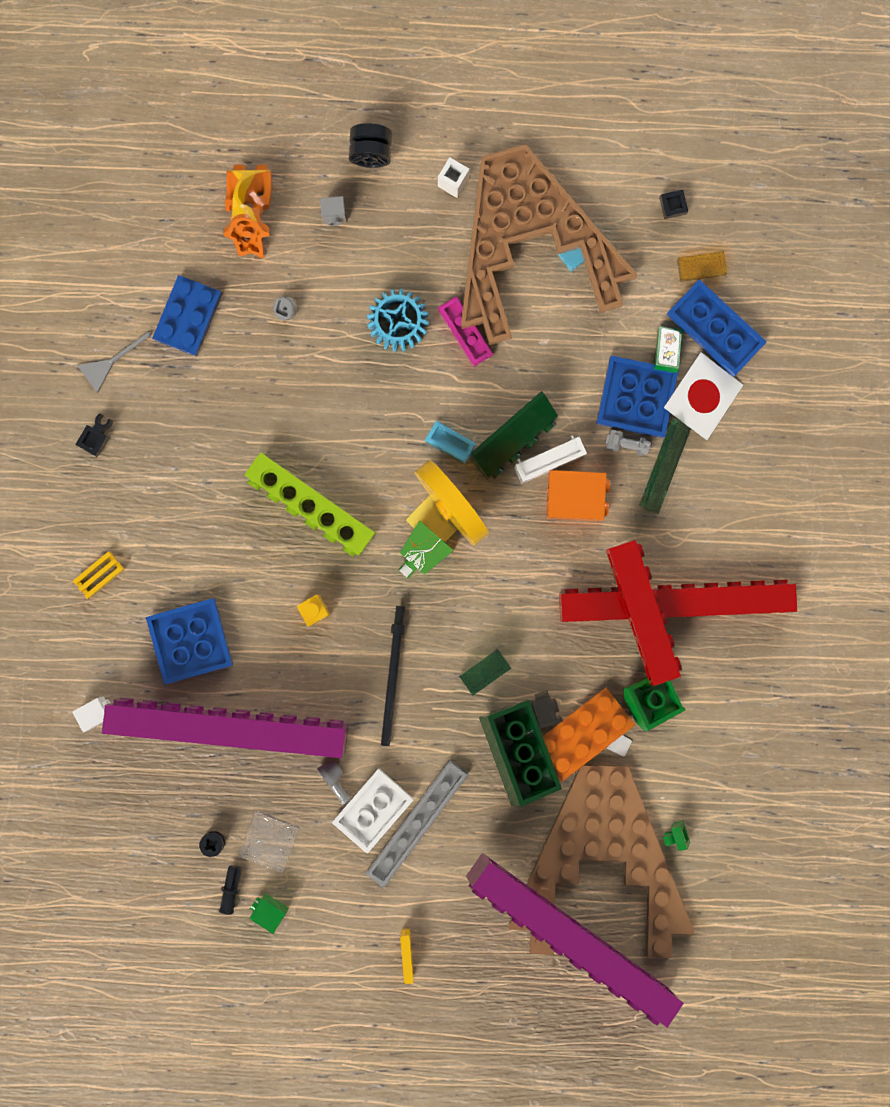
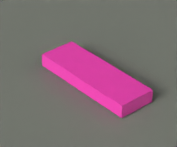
M457 296L437 308L473 367L494 355L476 326L462 329L463 305Z

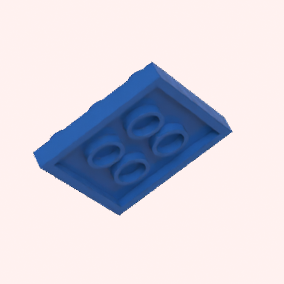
M611 355L609 357L596 424L665 438L670 412L664 407L675 391L678 372L655 370L654 364Z
M215 598L146 617L164 685L233 665Z

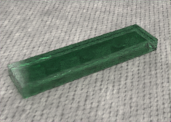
M671 420L639 506L655 514L660 512L691 428L679 420Z

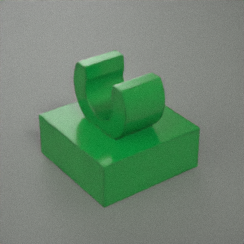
M684 821L674 822L671 828L672 831L664 833L663 840L665 846L676 843L678 851L687 850L691 842Z

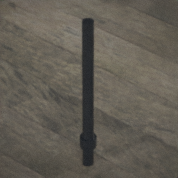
M396 606L394 624L391 625L393 637L381 736L382 746H390L402 635L405 634V625H403L404 606Z

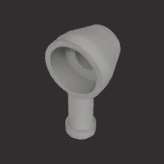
M333 761L317 768L319 774L340 800L341 805L347 803L351 797L346 794L338 783L343 772L336 762Z

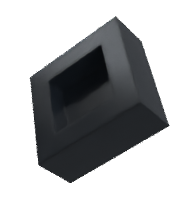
M684 190L660 195L659 199L664 219L687 215L688 207Z

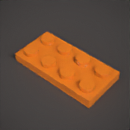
M607 688L603 689L543 736L561 783L635 726V723Z

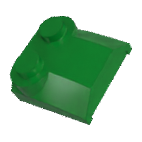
M645 677L635 683L628 684L624 688V699L636 724L643 731H649L686 711L671 681L653 686L649 684L648 678Z

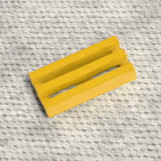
M108 551L75 578L73 583L79 587L78 589L85 594L84 596L87 599H90L125 569L115 556ZM109 559L111 560V562H109L106 566H104L100 571H98V572H97L94 576H92L88 581H86L84 584L82 583L83 580H85L89 575H91L95 570H97V569H98L101 565H103L107 560H109ZM114 565L117 567L90 591L87 589Z
M404 929L400 933L403 978L405 984H413L414 970L410 929Z

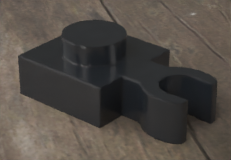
M102 414L96 416L93 428L86 425L75 444L96 457L99 456L109 439L108 436L104 435L105 430L109 429L113 424V421L108 419L107 423L102 425L101 419L104 416Z

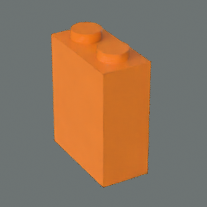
M550 470L548 472L546 519L603 521L604 516H608L609 502H605V494L609 493L610 479H606V473Z

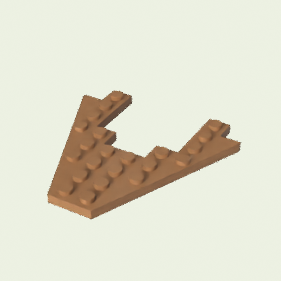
M526 144L481 157L461 327L466 329L483 324L489 345L512 339L493 273L514 268L509 245L551 233L558 255L580 248L600 313L622 307L623 302L617 284L637 278L636 272Z
M585 764L578 769L526 884L555 905V883L579 884V860L625 861V885L648 886L646 955L652 958H672V934L694 935V930L629 767L624 765ZM511 919L508 923L509 930H528L526 925L521 928ZM530 934V954L554 955V951L545 942V939L540 942Z

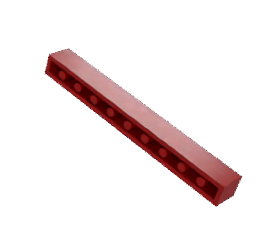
M788 579L773 580L774 585H765V580L750 581V586H742L741 581L727 582V587H718V582L704 583V588H695V583L681 584V589H672V585H657L658 590H656L660 600L657 603L659 611H663L666 618L798 612L796 584H788ZM611 587V592H602V588H588V593H579L578 589H564L565 594H559L560 622L628 619L618 587Z

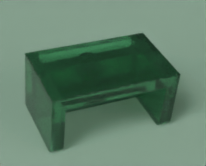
M496 648L491 654L464 673L462 672L459 677L474 696L509 671L511 667Z

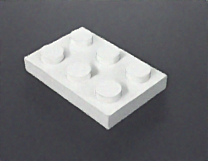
M378 768L332 823L368 854L412 803L414 798Z

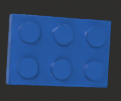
M178 275L152 339L197 357L221 299L222 292Z

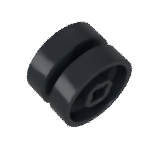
M372 123L357 124L350 128L351 145L349 146V161L351 163L367 168H379L390 164L392 131L389 128Z

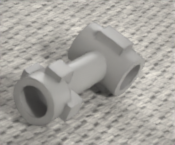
M610 430L609 434H607L605 444H607L606 449L619 452L620 447L637 450L636 455L643 456V454L648 455L651 442L646 441V438H640L639 441L623 438V432Z

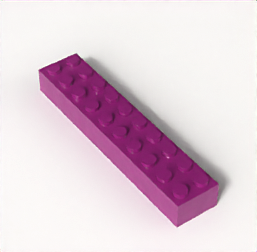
M133 698L114 699L113 703L106 704L104 709L102 734L343 758L346 753L349 725L343 724L344 720L339 719L320 722L318 717H306L304 720H297L296 715L283 714V716L278 718L273 717L274 713L270 712L250 715L249 710H236L229 713L227 708L222 707L204 710V706L190 705V707L181 708L180 703L167 702L166 704L157 705V701L143 700V702L134 703Z
M484 853L480 855L466 875L470 882L468 886L473 889L472 892L482 900L487 897L492 903L491 906L502 914L506 911L511 920L519 927L523 928L526 925V928L531 931L530 934L540 942L545 939V942L550 945V948L560 956L564 953L573 966L579 970L583 968L598 984L602 982L616 997H623L630 1007L637 1012L641 1010L652 1023L657 1026L661 1023L665 1027H669L684 1004L669 987Z

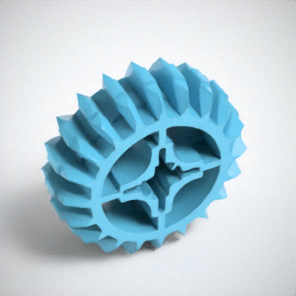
M391 289V296L388 297L383 292V300L375 298L374 301L377 306L370 305L369 309L373 313L367 314V319L372 322H369L367 326L368 329H374L370 335L371 337H377L376 343L378 345L385 341L384 349L387 350L391 344L393 352L397 351V346H401L404 352L406 351V344H409L412 349L415 347L413 340L418 343L422 342V338L418 334H427V331L422 327L429 326V321L424 320L429 317V313L423 311L426 305L425 303L419 304V296L412 300L413 293L411 291L404 296L403 289L399 290V295H395L394 289ZM400 304L396 310L386 309L391 305ZM408 307L415 312L417 324L412 323V320L406 317ZM402 314V322L399 321L395 325L394 319H398ZM380 316L390 323L388 334L379 325ZM401 330L412 331L406 336L395 337Z

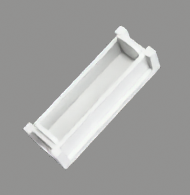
M572 435L569 437V442L521 462L520 459H517L518 464L515 465L514 469L521 484L584 457L587 452L580 437L574 439Z

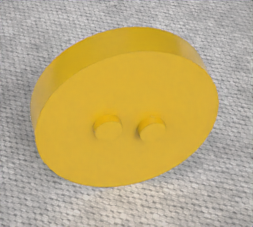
M428 460L414 471L422 486L435 501L434 504L446 521L449 519L473 546L489 535L487 527L478 514L435 463Z

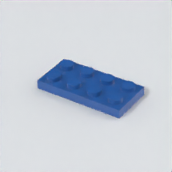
M700 279L666 314L733 377L767 343Z

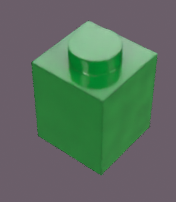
M265 893L262 899L257 897L249 910L253 911L249 919L274 934L289 908Z

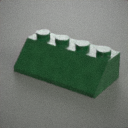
M542 391L470 453L469 460L487 480L491 476L494 479L497 478L504 471L503 466L508 461L511 464L514 463L522 455L520 451L525 446L531 448L539 441L537 436L541 432L545 431L548 433L557 425L555 420L558 414Z
M530 700L509 705L479 717L511 806L522 807L562 789Z

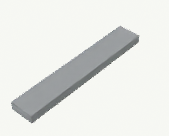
M449 760L365 874L385 888L469 774Z

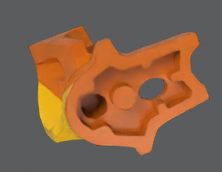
M266 164L257 165L255 170H246L244 165H234L233 170H227L225 209L226 211L232 210L229 224L224 228L223 234L234 242L238 256L255 254L259 258H264L263 237L270 236V229L268 225L262 223L261 216L264 210L270 209L272 190H274L271 170H268Z

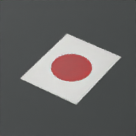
M700 352L664 408L704 439L708 440L743 384Z

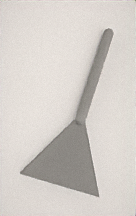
M147 332L110 360L77 366L98 393L113 363L150 337L151 333Z

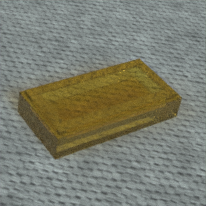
M724 251L678 257L677 259L680 282L726 276L727 274Z

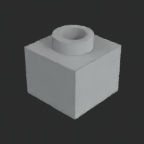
M343 196L320 198L321 215L324 224L338 226L342 224L341 222H347Z

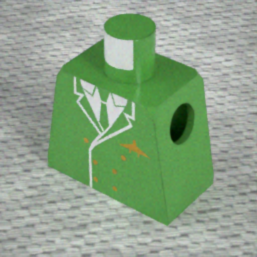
M419 521L400 551V554L407 560L398 570L408 579L417 569L426 574L454 550Z

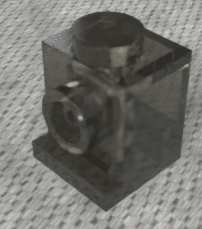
M548 690L534 694L535 698L531 699V703L540 729L563 722L560 715L556 716L559 708L556 699H551Z

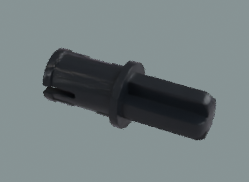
M236 865L228 867L225 885L221 888L223 894L219 912L226 915L234 914L236 897L240 893L238 887L242 869Z

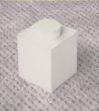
M449 157L438 176V187L458 198L469 180L470 169Z
M104 696L96 698L72 712L83 733L103 723L105 705L111 703L108 699L105 700Z

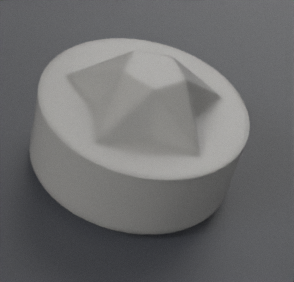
M286 296L277 298L273 305L274 314L281 320L294 318L297 313L295 300Z

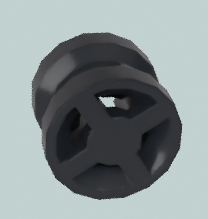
M218 831L206 833L199 843L201 853L207 857L217 856L224 849L225 838Z

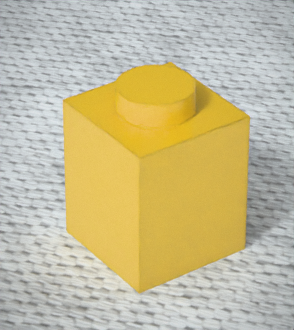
M315 595L296 606L308 627L331 615L320 595Z

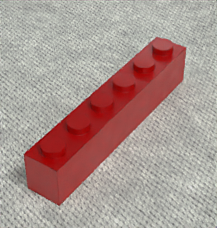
M636 540L606 549L649 684L655 686L681 677L679 671L682 670V665L679 658L674 657L672 650L675 647L671 634L667 635L665 629L667 620L664 612L659 611L657 605L660 602L656 589L651 587L649 580H652V575L649 567L644 566L642 557H645L642 545L640 543L637 544Z

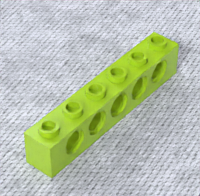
M261 452L244 474L249 478L247 482L258 491L261 487L268 492L266 497L276 504L279 501L287 505L286 511L295 517L298 514L306 518L304 522L313 530H316L317 527L325 532L323 537L333 544L339 541L344 545L342 550L352 557L355 554L361 557L376 535L371 529ZM271 474H275L277 476L276 484L267 486L266 478ZM293 487L296 489V496L290 500L286 499L285 491ZM307 501L315 502V509L311 513L304 511V504ZM326 514L334 516L335 520L331 526L323 525L322 519ZM346 527H351L354 531L353 537L349 540H345L341 536L342 530Z

